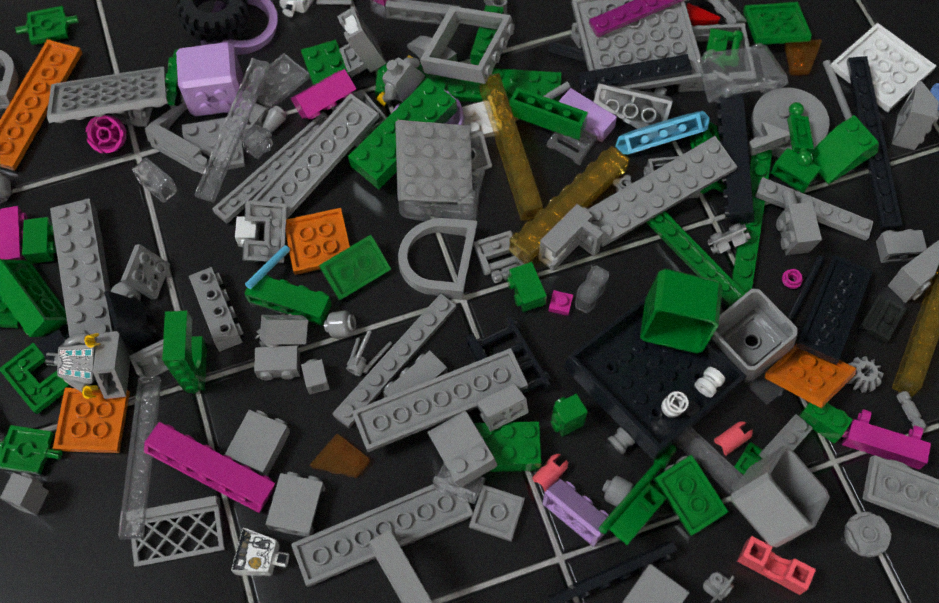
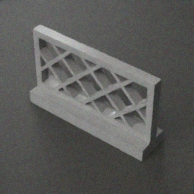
M211 496L126 512L127 522L130 523L134 567L225 550L220 514V497ZM214 511L215 521L209 527L201 519L207 512ZM186 516H190L195 520L189 531H186L179 525ZM165 520L173 524L166 536L157 530L160 523ZM198 523L208 529L201 540L191 534ZM145 524L151 530L143 540L137 536L136 526ZM176 527L186 534L179 544H176L169 538ZM154 532L163 537V540L156 549L147 543ZM212 532L218 536L219 546L210 548L203 542ZM190 536L198 544L193 551L187 552L181 546ZM166 541L176 547L169 556L159 552ZM144 545L154 551L148 560L140 561L139 552ZM201 545L206 548L198 550L201 547Z

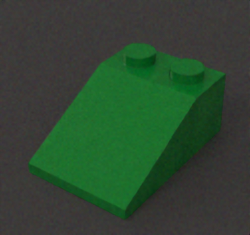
M853 115L838 125L818 143L811 152L813 156L812 162L821 168L818 174L829 185L877 154L879 142L859 119Z

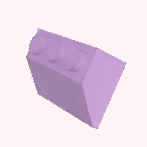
M560 479L544 493L542 504L594 547L604 535L598 528L609 515L603 510H597L588 497L580 496L576 492V488L568 481L563 482Z

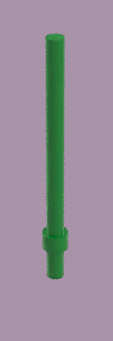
M674 445L669 446L664 453H661L654 460L652 467L599 526L598 529L601 533H607L661 469H665L670 463V458L677 451Z

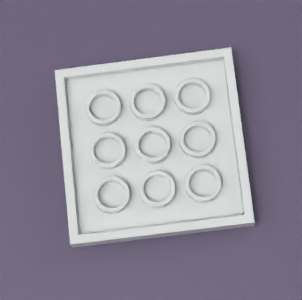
M879 23L873 26L830 65L835 73L851 84L847 66L848 58L867 56L877 104L887 112L911 92L918 81H923L936 67L935 64Z

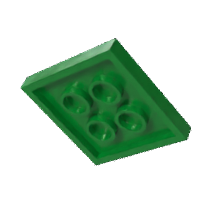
M798 2L744 6L743 12L756 45L811 40L812 34Z

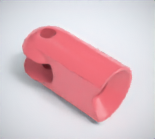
M741 421L736 423L714 439L715 444L723 448L724 455L727 456L752 437L753 429L745 434L741 430L747 422Z
M561 454L552 455L532 477L534 482L543 486L545 492L555 484L568 468L567 460L560 467L555 463Z

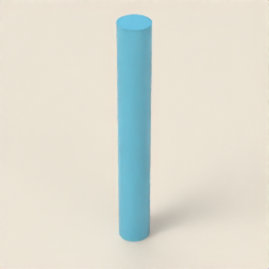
M284 245L245 283L246 287L252 289L290 251L289 247Z

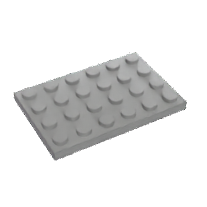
M164 67L51 84L47 111L49 123H63L66 120H82L89 116L101 117L108 113L120 114L126 110L133 109L139 111L145 107H161L167 104Z

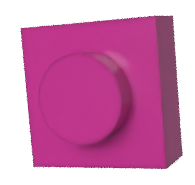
M553 290L549 312L568 316L573 295Z

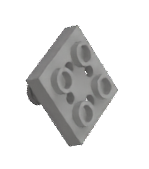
M141 244L135 245L121 281L148 298L157 299L170 263Z

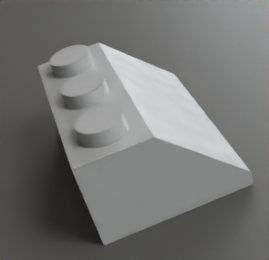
M922 81L917 82L898 113L892 140L893 145L915 150L918 144L923 143L925 134L930 132L933 122H937L939 118V102Z

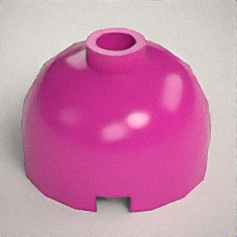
M104 115L94 117L88 122L86 127L87 141L99 153L117 151L126 141L127 132L125 126L115 116Z

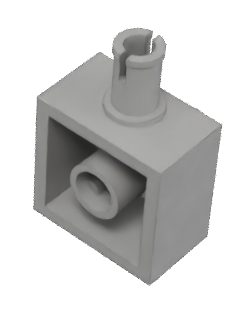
M795 190L784 191L782 196L786 209L776 221L777 230L780 231L782 237L781 247L785 250L786 256L809 253L822 240L813 202L797 204Z

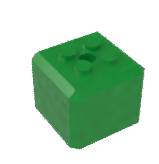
M670 269L659 271L645 299L640 338L646 342L684 351L702 352L719 326L722 285L717 280Z

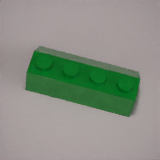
M0 259V297L2 302L12 312L13 317L21 324L24 332L29 337H44L66 326V310L30 261Z

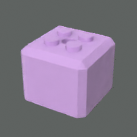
M225 42L180 48L176 52L178 86L190 114L193 116L242 110L246 106L243 73L233 44Z

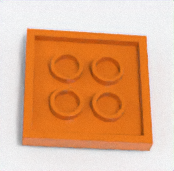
M341 208L286 219L285 232L294 275L319 270L318 265L350 247Z
M795 345L794 348L766 371L765 379L822 408L856 374L857 368L841 360L838 361L837 365L796 348Z
M65 388L53 449L66 452L120 453L130 392L127 390L126 397L104 399L101 390L98 389L92 390L96 398L86 399L79 390Z

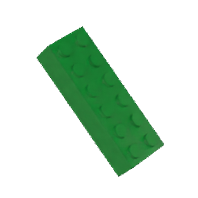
M427 78L348 156L351 167L379 190L397 172L395 122L406 120L445 124L457 112V101Z

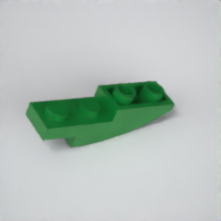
M652 480L609 529L626 545L629 544L666 499L659 486Z

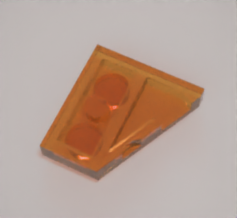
M821 39L785 43L790 75H806L810 73L822 42Z
M336 434L312 461L310 467L315 470L322 469L330 473H341L357 478L369 464L370 459L340 435Z

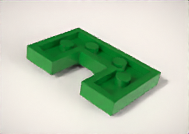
M32 343L0 367V372L37 415L63 395L65 388L72 387L63 378L57 376V371L41 383L36 380L31 372L45 362V357L41 350Z

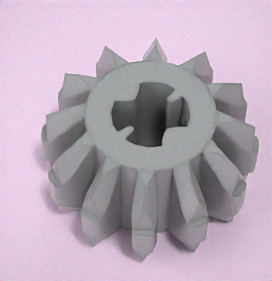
M866 356L862 359L855 358L849 365L857 368L856 374L847 384L853 383V390L860 388L862 393L867 390L870 392L874 391L882 383L881 378L884 373L879 371L881 365L875 366V359L869 362Z

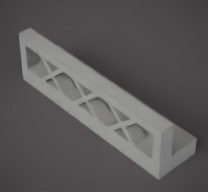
M413 0L386 1L385 8L387 18L440 25L450 6L453 5Z

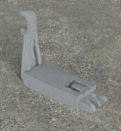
M180 95L181 102H183L181 105H170L171 109L145 128L148 141L151 143V147L202 175H208L210 172L207 158L201 155V149L168 131L176 119L187 109L185 100Z

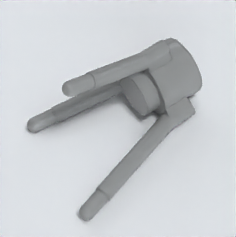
M368 330L359 350L360 338L356 339L346 369L357 376H361L362 373L367 374L371 366L392 345V342H388L366 365L367 360L361 355L371 335V330Z

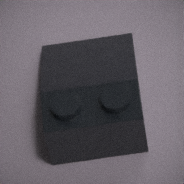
M111 291L104 292L114 327L133 352L157 343L155 336L158 333L155 325L150 323L149 319L152 318L149 307H144L139 300Z

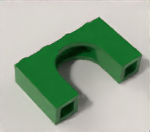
M187 310L165 312L162 361L183 391L197 393L199 390H205L206 341L203 336L192 337V318Z

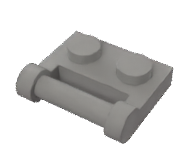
M511 230L473 242L484 275L491 274V271L513 264L519 265L520 262H523ZM511 252L513 254L512 257L490 264L487 262V260Z

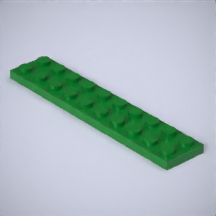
M388 62L378 68L375 96H379L383 91L385 92V84L382 78L388 70L386 67ZM422 64L417 67L425 75L418 87L429 78L440 88L448 91L456 100L465 102H483L492 99L493 103L509 104L517 87L544 96L561 85V72L493 68L492 75L483 84L428 74L424 72ZM558 95L557 97H555V98L552 99V100H555V101H558V102H559V100H560V95Z

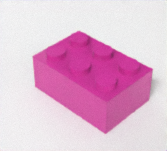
M343 69L292 97L291 101L301 118H308L309 120L321 114L320 110H328L336 106L337 100H345L350 93L353 95L352 92L356 88L346 70Z

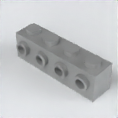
M212 267L190 275L189 278L219 352L242 343L240 335L243 334L240 324H235L233 318L237 316L233 307H228L226 301L230 299L226 289L222 290L220 287L223 281L219 272L215 274Z

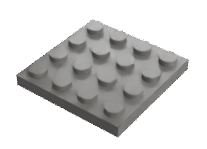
M406 120L396 121L398 201L473 203L470 126Z

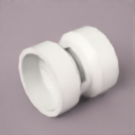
M708 367L703 373L704 376L695 382V387L704 396L713 397L716 393V388L725 382V377L717 369Z
M679 391L670 393L662 401L661 408L663 413L670 418L679 416L687 409L688 399L686 395Z

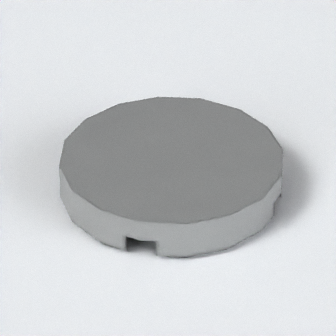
M867 511L859 512L852 516L845 525L844 536L846 543L858 555L875 557L886 551L889 547L891 532L888 524L880 516Z

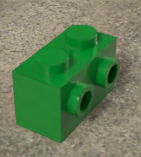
M787 147L775 162L771 174L804 193L815 180L821 168L814 162H811L808 166H801L796 159L798 152H793Z
M43 217L24 220L22 248L24 258L30 261L31 264L54 261L56 244L54 242L53 224L50 219Z
M532 262L509 269L507 283L509 288L514 290L515 303L517 306H521L523 312L546 305L547 295Z
M577 394L569 398H560L553 407L552 421L550 423L556 433L559 432L562 437L584 426L588 411Z
M808 402L799 416L813 427L814 431L834 444L842 437L853 420L848 417L846 412L836 409L829 402L822 408Z

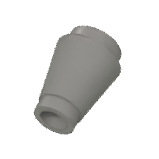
M278 106L270 108L261 129L271 135L286 120L285 116L287 113Z

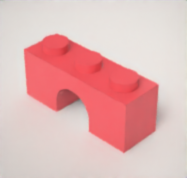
M753 536L745 542L737 562L799 595L807 591L816 569L795 558L787 560L779 557L771 551L772 546Z

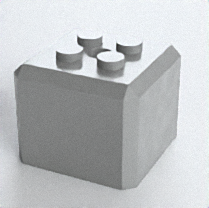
M751 289L720 315L719 326L710 341L747 376L745 380L754 381L794 348L797 327L760 289ZM748 337H755L758 344L756 346H748L746 339Z
M785 445L750 466L731 494V502L766 543L773 547H779L815 527L830 498L826 488L793 450Z

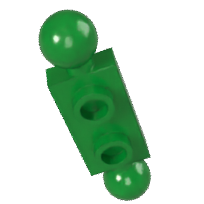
M794 102L789 106L790 116L787 119L792 151L799 152L796 158L798 164L808 166L813 160L811 152L814 149L809 117L802 116L804 106L799 102Z

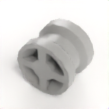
M621 427L617 429V433L614 436L608 438V441L622 455L626 452L628 446H632L635 443L631 436Z

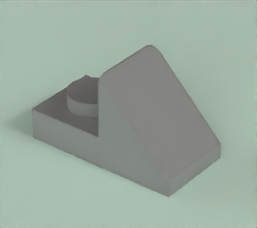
M762 122L761 132L764 137L758 136L750 141L748 148L750 155L753 156L788 143L789 132Z

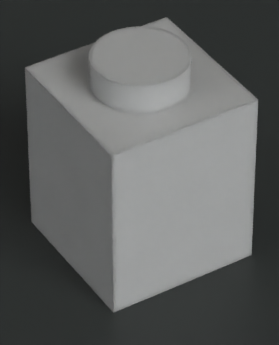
M311 359L305 364H301L309 395L330 389L322 359Z

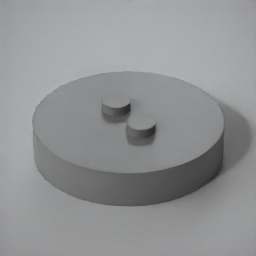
M778 88L767 92L757 101L750 118V131L753 138L758 136L764 137L761 132L762 122L789 132L787 119L790 114L788 109L792 103L799 102L804 106L802 116L809 117L813 146L815 148L828 133L830 125L829 116L823 104L810 93L796 88ZM790 136L788 143L769 149L772 150L773 156L780 157L787 147L792 150Z

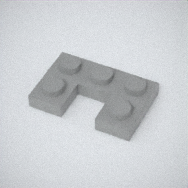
M246 200L245 221L265 224L264 241L244 240L243 261L268 262L285 245L287 204ZM284 257L278 263H284Z

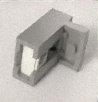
M354 7L337 16L340 24L346 31L344 35L349 43L339 49L349 75L353 77L366 68L371 73L385 65L386 62L376 38Z
M576 204L540 240L538 259L554 271L578 245L595 256L600 250L603 232L597 225L591 224L593 215H591L590 211Z

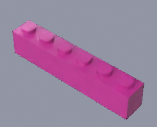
M159 422L144 442V452L258 513L262 511L273 493L275 483L269 477L259 475L253 472L250 467L234 462L231 457L215 452L209 445H202L196 442L190 435H183L177 432L171 425H164Z

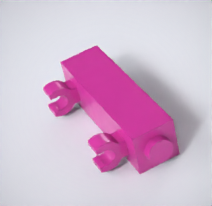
M863 409L862 413L858 414L857 420L853 419L842 435V445L888 460L899 461L916 469H921L928 462L931 443L920 440L923 428L914 425L913 429L909 430L908 436L868 424L871 412Z

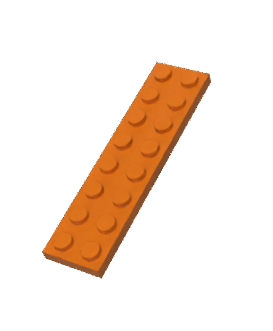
M51 40L46 41L0 119V167L13 171L17 169L47 116L51 84L67 81L82 54L80 48Z

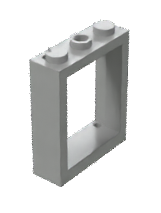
M390 529L368 542L402 603H432Z

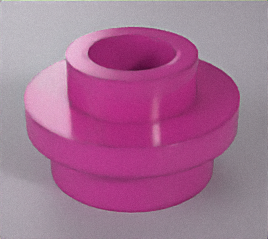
M790 269L782 275V282L786 287L795 289L802 284L803 277L798 270Z

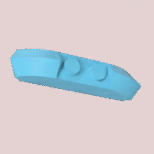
M699 111L642 127L619 136L615 147L623 155L631 154L704 132L708 129L710 117L704 111Z

